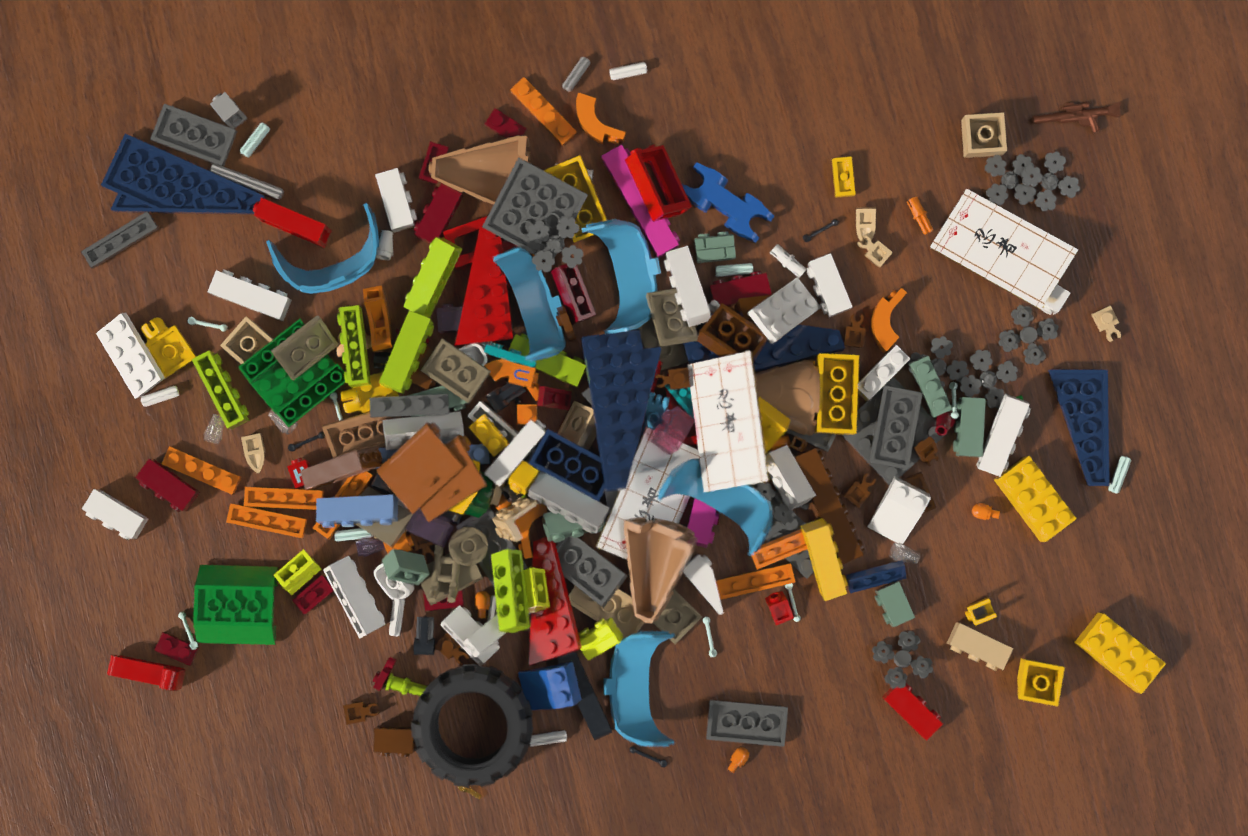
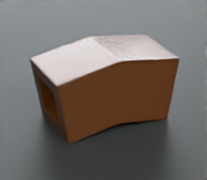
M795 436L790 447L803 454L808 442ZM797 442L802 443L800 448L796 447Z

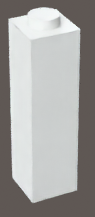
M538 419L536 421L530 420L484 474L498 486H502L522 460L527 457L546 433L544 430L546 426Z
M498 615L494 616L463 642L464 648L469 655H473L476 658L507 633L499 632Z

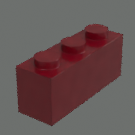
M443 183L439 187H435L432 193L434 198L430 204L427 203L423 210V214H425L421 221L418 220L414 227L416 237L429 244L436 237H443V231H446L463 199L462 193Z
M566 263L552 270V276L571 325L595 316L596 313L577 264L574 268H570Z
M761 271L752 272L749 277L745 278L742 275L731 278L732 281L728 282L717 280L712 282L713 285L709 287L712 301L715 300L720 305L723 303L727 307L735 306L740 298L772 295L767 273H762Z
M149 458L135 477L140 481L139 485L147 490L150 488L155 491L154 495L162 501L165 499L171 503L170 507L177 512L188 511L201 493L155 459Z

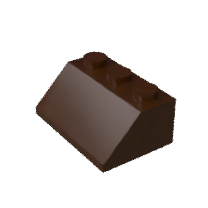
M722 303L700 330L697 341L720 357L750 351L751 363L753 364L768 338L760 328Z

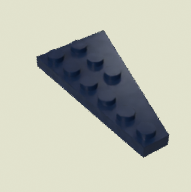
M1048 370L1087 485L1109 486L1108 370Z

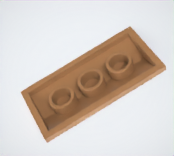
M370 412L322 425L334 459L356 450L386 446L383 420L403 417L371 418Z

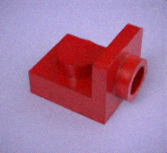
M783 591L774 592L765 598L776 626L794 619Z

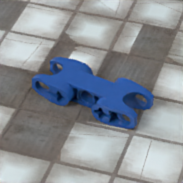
M696 162L693 169L703 178V185L693 189L682 184L691 204L705 213L711 206L728 217L724 224L726 228L737 236L756 243L760 237L752 231L749 221L754 217H761L771 222L774 215L761 201L746 193L740 199L726 190L724 187L728 183L727 178L716 170Z

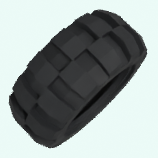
M466 664L458 668H451L440 674L427 686L414 708V718L411 723L412 738L415 739L417 746L415 750L422 763L426 762L432 769L431 773L442 781L447 779L454 782L455 786L466 788L472 785L484 787L495 784L502 777H507L525 757L532 737L533 714L530 703L522 692L523 689L514 679L511 680L503 674V671L491 666L484 667L478 664ZM463 692H479L493 698L503 709L508 722V735L504 744L491 755L482 758H466L450 750L444 743L438 726L440 710L448 699Z

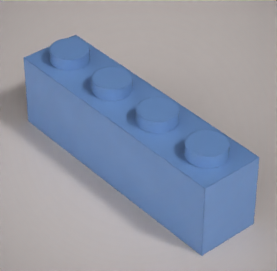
M394 495L317 498L316 522L323 525L324 528H333L336 524H342L343 527H353L357 523H361L362 526H372L373 523L380 522V525H391L392 522H398V498Z

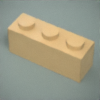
M956 622L947 641V644L951 645V650L959 654L964 651L969 654L968 658L978 663L981 659L987 662L986 667L995 671L998 668L1004 670L1013 648Z

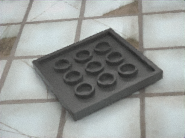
M518 157L482 227L536 256L538 251L542 250L545 252L549 249L547 241L536 243L535 240L528 238L529 226L531 224L535 225L536 221L540 220L544 222V226L549 227V238L554 235L559 236V230L556 226L560 223L561 217L566 216L569 219H576L588 194ZM552 252V258L554 259L557 253Z
M894 377L885 384V386L905 389ZM882 387L869 401L857 410L856 434L842 436L890 486L894 476L900 478L907 470L869 462ZM921 405L909 468L920 459L915 447L922 440L930 436L937 443L944 437L936 433V421Z

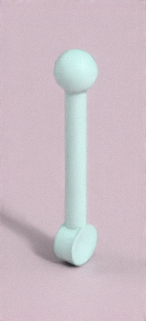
M193 317L188 319L190 325H204L218 328L223 332L227 330L226 324L217 325L199 321Z
M951 382L949 388L952 389L953 412L951 417L953 419L959 417L956 407V389L958 384L955 382Z
M333 392L330 398L334 402L339 420H343L336 399L337 393Z
M792 583L786 584L785 588L788 590L794 613L793 620L799 622L801 617L797 613L792 593L793 585Z
M180 612L178 616L182 619L191 642L190 648L195 650L198 648V644L194 641L185 618L186 613Z
M704 617L703 623L706 625L710 645L709 655L710 657H716L717 651L713 646L709 626L710 618Z

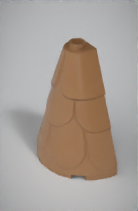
M515 136L494 143H486L470 149L463 148L434 157L432 162L429 163V173H431V178L459 192H466L494 205L518 157L530 163V152H526V147L530 146L527 136Z
M805 359L757 373L753 372L756 400L760 396L788 417L790 423L787 429L802 435L812 436L817 424V420L813 419L819 412L820 402L819 369L814 367L816 361Z
M631 518L624 522V534L635 617L642 619L644 623L652 624L659 619L671 599L673 589L681 578L683 570L694 552L697 537H694L695 533L675 522L654 518V521H645V518Z

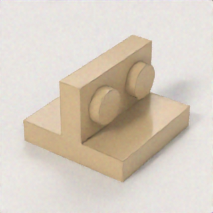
M574 401L557 434L588 451L597 435L593 409Z

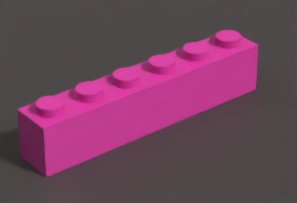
M620 145L602 155V161L659 259L666 255V252L677 249L680 239L676 232H671L668 227L670 225L668 218L655 222L652 221L625 162V159L631 153L628 148L624 149Z

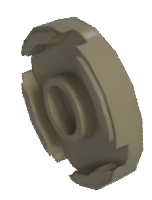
M463 527L457 530L450 539L449 552L458 564L473 566L480 563L487 554L488 541L479 529Z

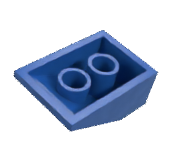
M573 662L518 673L523 693L530 703L531 710L574 706L582 700Z

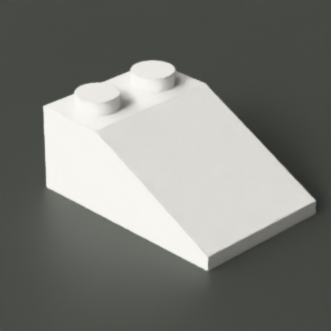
M894 476L867 527L902 545L931 499L930 494Z
M697 554L686 564L683 572L718 614L721 615L723 610L714 573L710 567L712 562L706 555L701 557L700 554Z

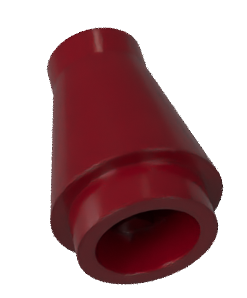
M947 411L937 416L935 431L938 435H946L955 425L956 420L951 417V412Z

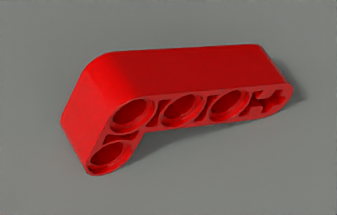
M111 655L107 675L159 685L161 689L177 691L182 689L186 669L121 655Z

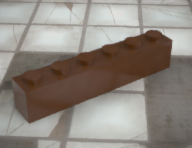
M815 448L794 457L816 495L812 498V503L819 518H823L827 524L830 523L834 535H831V538L838 547V552H836L837 558H840L843 565L863 556V544L854 535L856 533L855 526L846 517L848 515L847 508L844 504L841 505L838 497H841L839 490L836 486L833 487L830 481L833 478L828 468L825 469L822 463L825 460L821 451H817Z

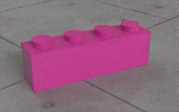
M694 498L687 528L695 533L694 537H697L696 545L707 548L708 543L712 544L715 532H711L713 524L717 525L719 514L716 513V509Z

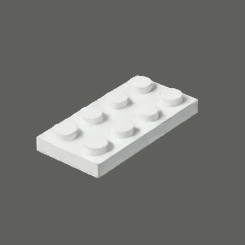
M797 277L753 308L748 314L773 344L819 310L821 306Z
M126 312L118 315L96 333L135 399L140 398L165 379Z

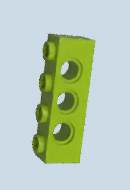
M506 549L491 554L499 632L514 633L530 628L522 551Z

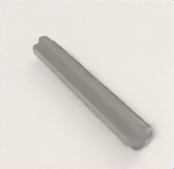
M218 164L211 166L210 172L277 199H281L284 191L282 188Z

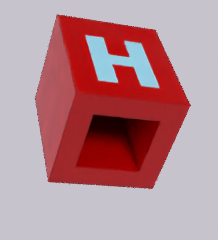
M301 457L291 461L292 465L287 466L293 484L298 489L304 487L300 470L311 467L309 460H303Z

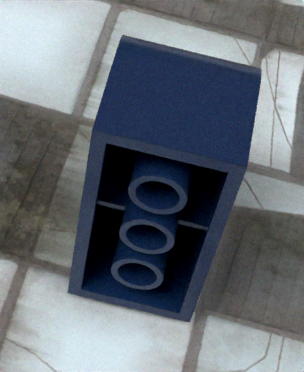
M547 429L529 464L599 502L606 489L601 458Z

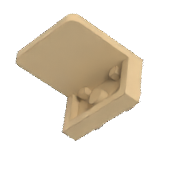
M520 497L513 501L512 505L507 509L502 508L496 512V516L492 520L496 525L495 530L499 537L515 542L522 539L523 537L514 520L538 504L536 500Z

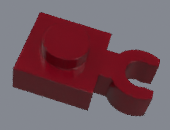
M388 658L381 672L377 671L373 678V682H375L373 688L378 691L383 689L397 662L396 659Z

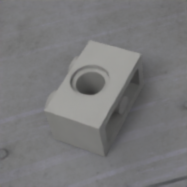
M226 92L216 95L212 100L213 102L210 103L222 120L232 129H235L248 119Z

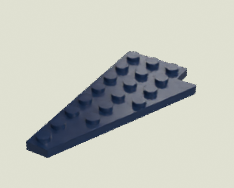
M128 134L124 135L101 183L102 187L118 193L110 209L114 212L254 214L253 208L255 203L260 201L261 198H266L264 195Z
M707 322L701 323V324H698V325H697L696 330H697L698 336H699L700 330L703 328V326H704ZM797 325L773 344L768 339L752 364V371L759 372L776 366L779 367L815 358L819 354H832L844 351L845 346L840 331ZM698 341L683 343L689 365L721 358Z
M640 330L582 337L606 492L627 488L661 353V347L643 349Z

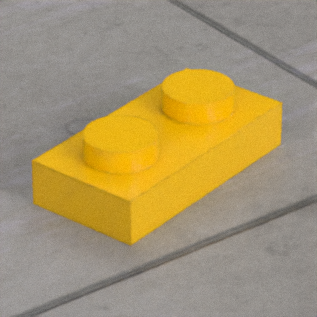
M852 157L832 158L835 198L855 196Z
M483 414L469 426L493 457L510 444L486 414Z

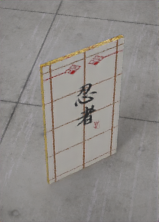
M968 189L964 191L961 199L930 246L936 252L1040 310L1044 308L1046 301L1078 253V249Z
M746 351L740 354L687 365L704 492L769 481L752 352Z
M646 427L636 449L627 488L619 490L596 547L627 559L624 534L625 520L645 518V521H654V518L679 524L690 496L674 494L658 500V492L674 468L687 460L699 458V450Z

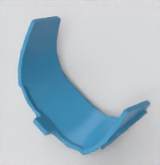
M367 203L363 204L369 220V236L361 251L349 259L323 269L306 271L294 267L286 261L272 241H266L271 253L272 263L282 278L297 290L300 289L301 292L312 294L338 289L366 274L374 265L377 248L379 247L375 213H372L370 206Z
M616 219L588 224L586 228H582V232L595 234L608 247L619 289L620 305L617 318L604 332L605 334L636 330L652 317L646 294L657 291L655 274L661 273L658 258L652 259L647 241L637 225Z
M519 247L496 255L493 259L505 273L515 294L529 338L530 352L526 356V360L533 362L558 355L565 348L566 343L562 326L559 327L556 315H558L557 308L563 305L559 295L552 297L542 270L538 271L536 265L532 262L533 256L525 249Z
M699 458L687 460L674 468L658 492V500L674 494L687 495L708 504L731 518L741 526L748 536L750 544L749 555L751 556L754 552L757 553L771 529L772 505L769 500L750 484L704 492Z
M669 631L637 632L623 638L620 643L615 645L611 659L609 678H604V695L610 696L611 714L615 729L621 736L640 746H669L675 744V740L668 738L657 729L651 717L649 705V668L651 656L657 645L669 638H674V634H669Z

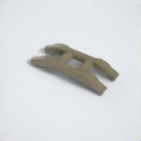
M435 535L434 567L428 600L436 602L440 583H450L447 600L450 603H454L459 590L460 564L452 556H443V535ZM453 564L452 575H440L441 565Z

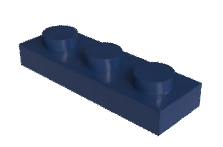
M903 560L846 575L849 592L854 593L906 579Z

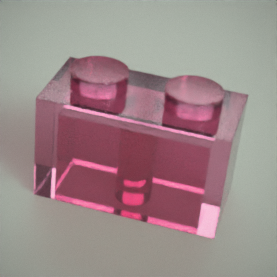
M678 406L671 410L667 409L662 415L663 421L654 429V437L651 440L652 443L668 455L679 450L695 421L694 418Z

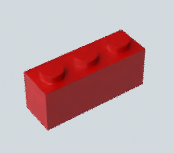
M907 683L904 688H890L882 698L927 741L943 725L939 720L941 716L934 709L929 711L925 707L927 702L919 695L915 697L911 693L913 689Z

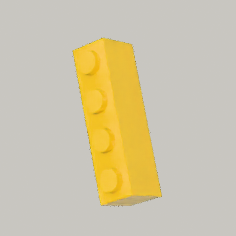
M822 518L801 525L817 585L824 601L847 594L845 586H848L845 575L841 574L843 565L840 558L836 556L838 547L836 542L832 541L831 535H834L830 523L827 524Z

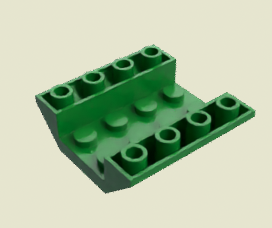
M301 319L297 320L238 367L251 386L288 428L346 383L343 369L338 364H335L328 354L294 381L275 358L271 351L305 325Z
M200 565L194 591L193 626L197 643L276 645V625H273L274 593L275 587L278 586V580L274 577V574L278 571V567Z

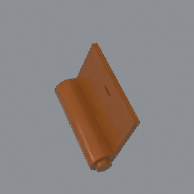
M427 422L377 469L379 476L412 514L422 507L464 467L439 438L441 436L439 433L441 429L434 422Z
M459 434L445 443L464 467L420 507L428 522H431L487 485L468 453L471 442L466 436Z

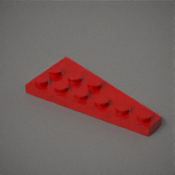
M480 225L455 346L513 339L506 275L493 259L496 255L503 254L502 238L483 228V225Z
M547 537L533 542L532 568L545 569L550 607L531 613L529 666L582 649L556 544L554 541L548 542Z

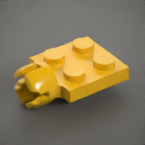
M156 317L151 319L149 324L145 323L141 327V331L147 339L146 347L166 379L192 362V359L197 356L176 325L168 328L161 318Z
M381 372L370 375L371 385L353 387L352 389L342 391L341 400L345 402L353 399V401L343 404L346 413L361 411L364 414L370 412V398L399 396L398 392L386 388L379 383L383 374Z

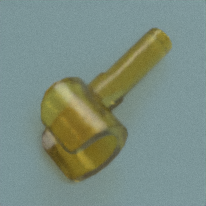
M458 786L460 791L470 793L477 799H481L482 795L473 789Z

